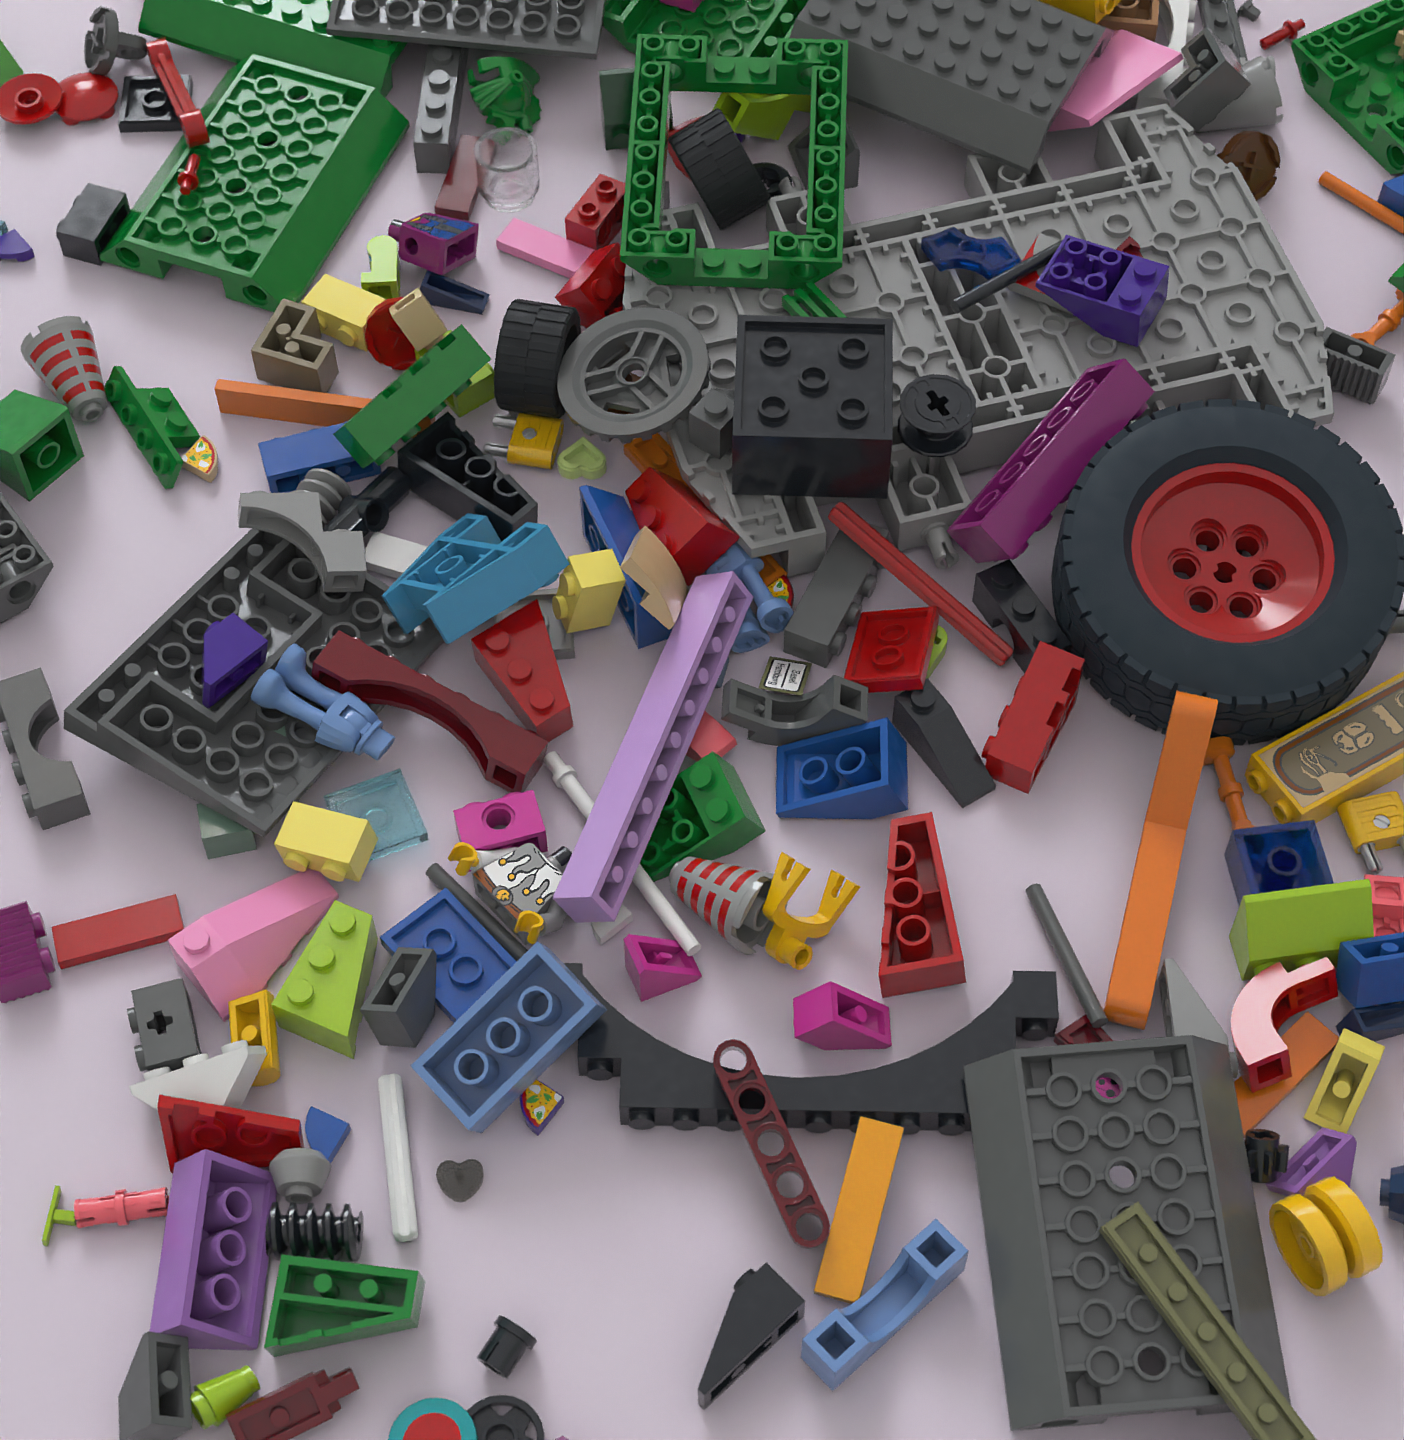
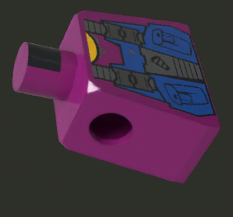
M422 213L406 222L394 219L389 226L388 236L393 237L396 242H399L398 256L401 260L436 274L445 275L476 258L479 224L433 213Z

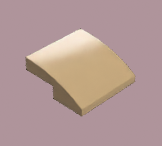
M644 526L635 535L620 569L646 590L640 605L670 630L676 623L688 594V589L673 556L649 528Z

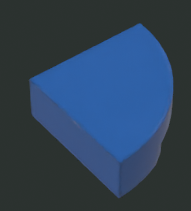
M311 1106L305 1122V1132L311 1149L321 1152L331 1164L351 1131L350 1124Z

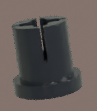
M499 1315L494 1322L496 1329L476 1358L487 1368L507 1379L526 1349L532 1350L537 1340L513 1321Z

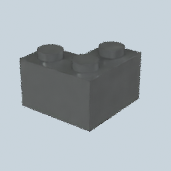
M1208 26L1181 49L1189 68L1163 90L1171 108L1191 125L1196 132L1206 124L1211 123L1218 113L1233 100L1238 99L1251 85L1233 51Z

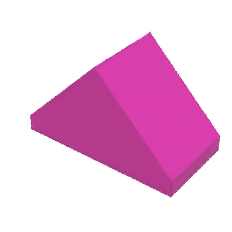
M628 934L623 939L625 967L641 1002L693 983L702 977L693 956H688L676 940Z

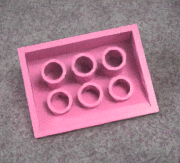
M1126 30L1114 31L1100 58L1093 55L1047 132L1093 126L1182 61V54Z

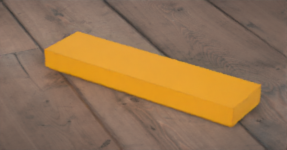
M860 1116L815 1284V1294L850 1304L861 1297L904 1132L903 1127Z

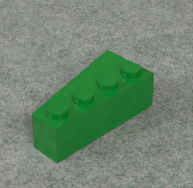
M461 324L430 348L333 435L363 469L372 462L380 466L396 452L391 447L399 439L406 443L422 429L418 423L426 416L431 420L447 406L444 400L452 393L457 397L473 383L469 378L487 364L491 358Z

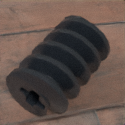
M272 1202L266 1222V1253L269 1256L273 1249L274 1256L277 1260H280L281 1254L288 1255L290 1249L292 1256L306 1257L309 1250L311 1258L323 1259L327 1250L331 1260L340 1261L345 1250L349 1261L357 1262L361 1255L363 1242V1213L360 1211L358 1217H353L350 1204H344L341 1215L335 1216L332 1203H327L322 1216H317L314 1203H308L303 1216L299 1215L296 1202H290L286 1215H281L278 1202Z

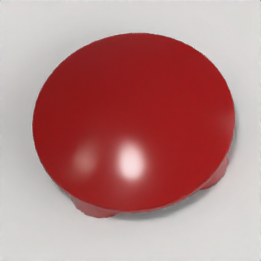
M84 72L71 75L59 82L63 98L61 105L55 112L61 116L63 123L76 125L80 121H89L96 118L108 119L114 115V105L118 99V89L114 81L109 77Z

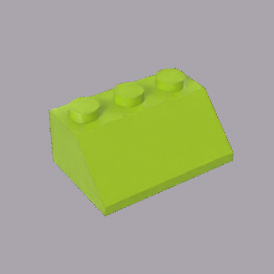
M1369 879L1244 895L1229 934L1241 980H1251L1262 970L1279 961L1287 973L1298 969L1304 964L1313 963L1325 957H1328L1333 966L1337 968L1340 942L1374 937Z

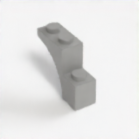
M295 490L289 493H267L265 491L240 493L237 514L239 528L267 531L297 546L315 566L324 592L363 591L367 573L362 531H349L346 529L323 532L319 492Z

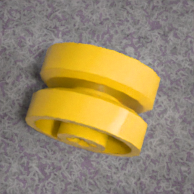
M1334 1176L1325 1177L1307 1186L1303 1196L1292 1194L1272 1204L1269 1210L1270 1228L1283 1260L1305 1289L1316 1296H1326L1343 1287L1348 1277L1361 1278L1378 1269L1383 1261L1380 1238L1368 1211L1358 1196L1343 1181Z

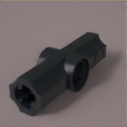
M388 466L358 495H348L341 501L338 514L323 528V532L336 529L362 531L364 538L369 532L383 530L388 523L389 513L410 493L409 489L412 487L408 476L403 474L397 467Z

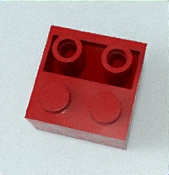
M618 242L593 251L555 296L562 306L577 309L581 320L580 325L585 328L606 316L623 311L622 301L626 264L620 261L621 245Z

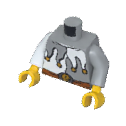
M465 842L455 844L447 859L449 861H459L455 869L456 873L460 876H465L469 870L475 871L472 873L475 894L525 945L529 943L535 944L539 936L558 931L562 928L567 913L552 898L572 855L568 848L561 846L546 857L532 843H526L520 847L497 850H475L473 846Z

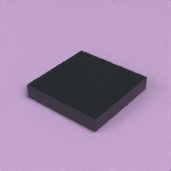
M158 75L124 76L118 118L120 132L182 131L181 124ZM180 75L192 98V76Z

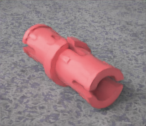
M167 1187L130 1193L123 1189L116 1190L115 1195L75 1199L74 1216L75 1220H78L76 1221L77 1228H84L116 1222L119 1226L129 1225L131 1220L167 1216L169 1204Z

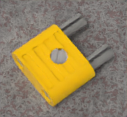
M519 413L517 417L501 414L493 416L492 422L494 427L513 429L509 445L486 442L484 454L489 453L491 456L507 458V463L553 469L563 435V419Z
M1390 791L1352 799L1338 806V815L1354 852L1362 854L1370 874H1375V872L1378 874L1383 870L1376 851L1401 846L1404 853V804L1398 792Z

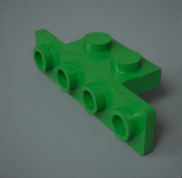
M114 366L109 380L105 383L106 398L165 489H172L183 466V460L175 448L192 447L199 440L200 435L169 388H136L123 367Z

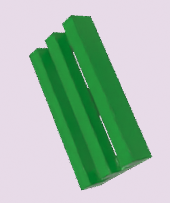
M812 281L806 284L805 290H802L800 287L794 290V296L791 297L789 294L782 296V307L791 316L810 317L799 306V304H802L813 317L847 318Z

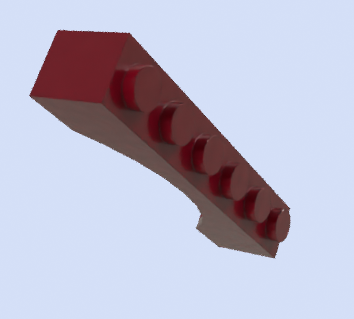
M338 630L313 661L311 677L321 684L341 694L345 692L353 693L364 703L389 705L412 711L432 720L449 731L469 751L477 762L484 779L510 793L524 792L543 765L548 741L541 738L536 732L518 726L505 719L500 713L486 709L471 701L460 692H454L436 682L429 675L421 674L400 663L395 657L385 655L366 645L357 637H351Z

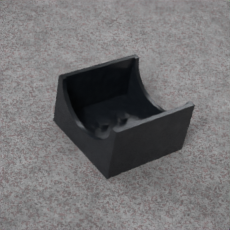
M738 315L732 435V494L887 499L893 441V319Z

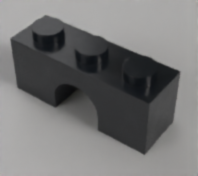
M1010 559L976 573L972 602L992 629L1002 624L1006 625L1014 644L1013 659L1024 674L1040 641L1066 652H1071L1072 643Z

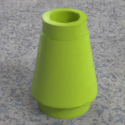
M245 1365L240 1369L195 1385L194 1392L191 1393V1412L203 1429H207L213 1424L219 1427L226 1420V1414L238 1409L253 1396V1393L260 1390V1384L251 1368Z

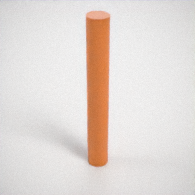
M1327 171L1320 176L1319 184L1404 235V217Z

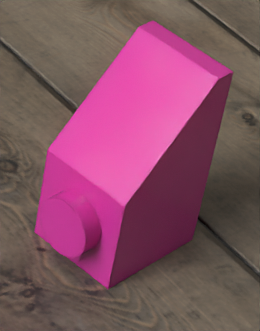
M832 981L793 998L795 1038L823 1050L886 1049L892 1046L888 1006Z

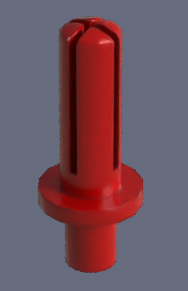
M1302 19L1295 22L1285 21L1281 29L1260 39V47L1266 50L1287 38L1295 39L1298 35L1297 32L1305 28V22Z
M196 154L189 156L185 171L181 172L177 178L180 192L184 195H189L190 191L196 189L199 183L196 174L201 159Z

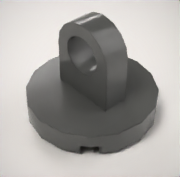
M102 6L94 10L90 17V23H95L93 31H87L84 44L85 64L92 74L107 75L112 68L115 57L128 60H138L146 57V39L138 35L119 32L116 11Z

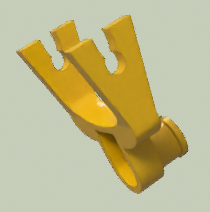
M781 852L766 901L762 908L765 917L774 923L767 937L765 950L768 955L782 964L789 963L794 969L801 970L810 963L813 956L812 948L804 944L807 937L820 938L827 935L860 889V886L846 879L841 888L845 876L831 869L818 912L810 917H798L788 914L785 910L786 903L811 869L802 863L796 862L791 870L795 859Z

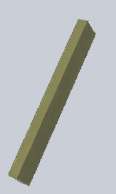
M1136 1202L1101 1226L1099 1232L1253 1440H1316L1139 1202Z

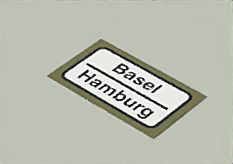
M770 656L759 689L802 696L812 663Z

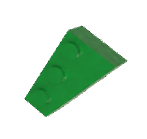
M281 1254L264 1349L273 1357L418 1328L425 1280L420 1272L416 1270Z

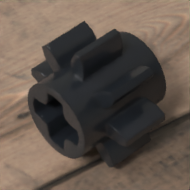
M1265 1129L1246 1131L1244 1141L1251 1181L1256 1183H1272L1277 1180V1172L1287 1173L1289 1145L1279 1144L1280 1135Z

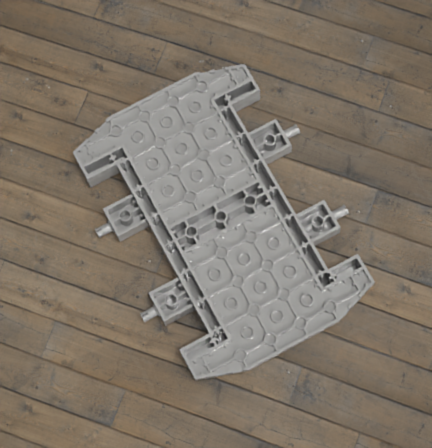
M1166 103L1108 115L1102 118L1099 124L1094 159L1100 169L1097 172L1053 181L1041 155L1030 174H1027L976 153L967 155L964 186L970 199L851 224L844 208L842 268L814 284L847 318L893 319V441L887 499L876 498L894 545L900 551L928 544L935 566L938 569H945L942 560L944 558L948 568L955 565L959 560V555L952 544L951 539L953 538L946 530L971 503L960 473L1006 463L1085 370L1090 367L1125 358L1155 391L1146 401L1148 407L1144 413L1137 419L1129 421L1124 427L1125 430L1133 422L1146 415L1151 417L1153 412L1173 405L1177 409L1181 403L1203 400L1204 406H1206L1205 404L1208 399H1232L1233 406H1235L1237 399L1261 402L1260 409L1264 410L1266 404L1289 410L1287 417L1291 418L1295 412L1315 421V427L1331 423L1334 408L1330 376L1327 374L1326 366L1328 359L1327 349H1324V322L1239 169L1232 162L1226 164L1215 154L1216 148L1211 143L1204 144L1193 134L1194 128ZM791 176L794 187H792L788 177L784 178L779 183V189L783 195L771 197L767 201L766 229L768 234L769 231L791 232L794 235H806L808 189L803 190L801 181L797 176ZM699 203L663 210L662 231H671L674 228L696 229V248H716ZM1040 233L1060 241L1067 234L1112 249H1116L1130 236L1139 244L1143 258L1170 266L1167 299L1138 347L1104 337L1075 315L1008 289V286L958 314L952 310L950 301L1020 263ZM769 242L740 249L769 250ZM626 265L622 304L623 310L650 307L675 312L685 317L699 330L709 351L708 354L711 361V370L708 372L710 382L708 388L703 389L701 392L702 397H704L711 388L735 390L738 315L791 316L782 307V296L789 294L792 297L796 289L657 285ZM799 304V306L810 317H813V315L802 304ZM678 360L668 362L671 386L677 385L682 372V364ZM930 374L948 375L961 380L971 389L976 399V412L971 419L973 422L972 438L965 448L956 454L942 458L926 457L913 452L902 442L897 431L898 418L902 413L900 410L901 393L906 385L916 378ZM689 416L684 421L678 419L672 424L673 429L666 432L682 479L705 506L724 525L740 537L737 543L749 557L756 558L778 552L784 569L787 572V577L817 571L825 556L826 529L817 506L852 498L732 494V447L721 459H718L689 442Z

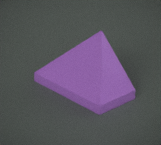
M1322 1127L1288 1161L1287 1173L1277 1172V1180L1272 1183H1266L1268 1190L1285 1196L1292 1194L1303 1196L1307 1186L1325 1177L1333 1176L1343 1181L1350 1188L1357 1141L1353 1135Z

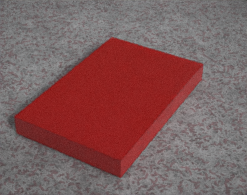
M932 606L861 612L844 678L868 687V693L923 689L940 618L938 608Z

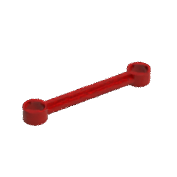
M161 38L146 42L145 46L155 75H158L181 124L188 147L192 148L210 143L202 113L199 108L196 109L173 62L166 39Z

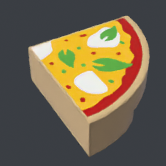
M202 435L181 457L183 460L182 468L211 483L218 473V455L212 441L205 435Z

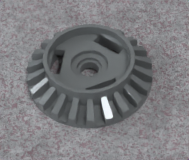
M650 307L616 312L589 326L570 345L561 361L558 372V395L572 423L575 426H580L583 432L589 436L596 434L601 441L605 442L618 438L621 443H631L633 438L640 437L643 441L652 439V435L663 431L666 433L673 429L672 424L678 419L684 421L689 416L690 407L692 405L695 406L703 398L701 392L703 389L708 388L710 382L708 372L711 370L709 351L699 330L689 320L675 312ZM678 360L682 364L681 376L677 385L671 386L668 362ZM641 370L644 372L643 376L635 382L625 380L626 376L632 371ZM612 408L634 414H615L607 410Z

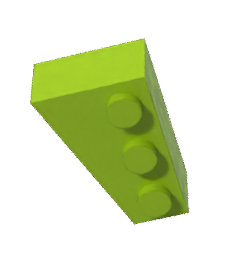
M334 900L271 1004L280 1028L352 1059L355 1057V1043L359 1023L362 1022L363 1017L360 1009L364 1003L366 988L369 986L378 942L371 914Z

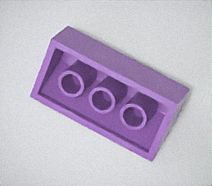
M204 1149L174 1164L149 1332L188 1337V1349L254 1350L258 1348L269 1256L266 1253V1222L271 1204L276 1202L277 1190L269 1171L208 1149Z

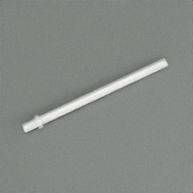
M556 751L548 753L544 757L543 762L552 772L553 782L558 788H563L587 820L595 803L576 779L577 772L571 765H566ZM639 863L632 879L633 883L688 956L695 955L701 949V944Z

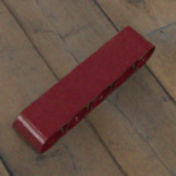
M726 1040L718 1045L713 1056V1066L717 1078L789 1236L801 1248L811 1249L818 1247L829 1235L830 1223L828 1216L751 1049L740 1040ZM731 1050L739 1051L746 1059L745 1067L740 1072L728 1073L720 1064L723 1054ZM748 1091L760 1093L765 1101L762 1111L753 1115L742 1111L739 1106V1099L744 1093ZM766 1132H775L780 1135L784 1143L783 1150L775 1156L763 1154L758 1148V1140L761 1135ZM786 1173H793L799 1176L803 1184L801 1194L794 1198L782 1196L777 1189V1181L780 1176ZM807 1214L817 1217L822 1225L820 1236L811 1241L801 1238L796 1230L798 1219Z

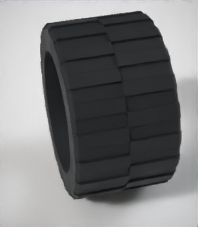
M716 108L669 137L668 141L720 230H724L766 205L767 201L771 199L762 179L720 109Z
M515 299L508 306L500 328L494 364V396L496 404L501 410L558 419L565 414L558 395L557 377L566 351L581 334V320L576 308L523 299Z

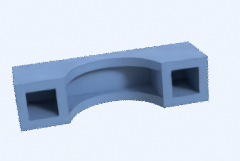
M937 1219L933 1220L903 1247L889 1270L869 1291L851 1305L842 1309L836 1308L802 1339L801 1358L834 1391L964 1271L969 1251Z

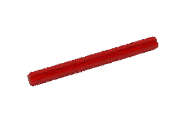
M839 502L831 509L828 519L929 607H937L938 613L943 619L995 664L1002 666L1010 659L1014 653L1013 647L847 504Z

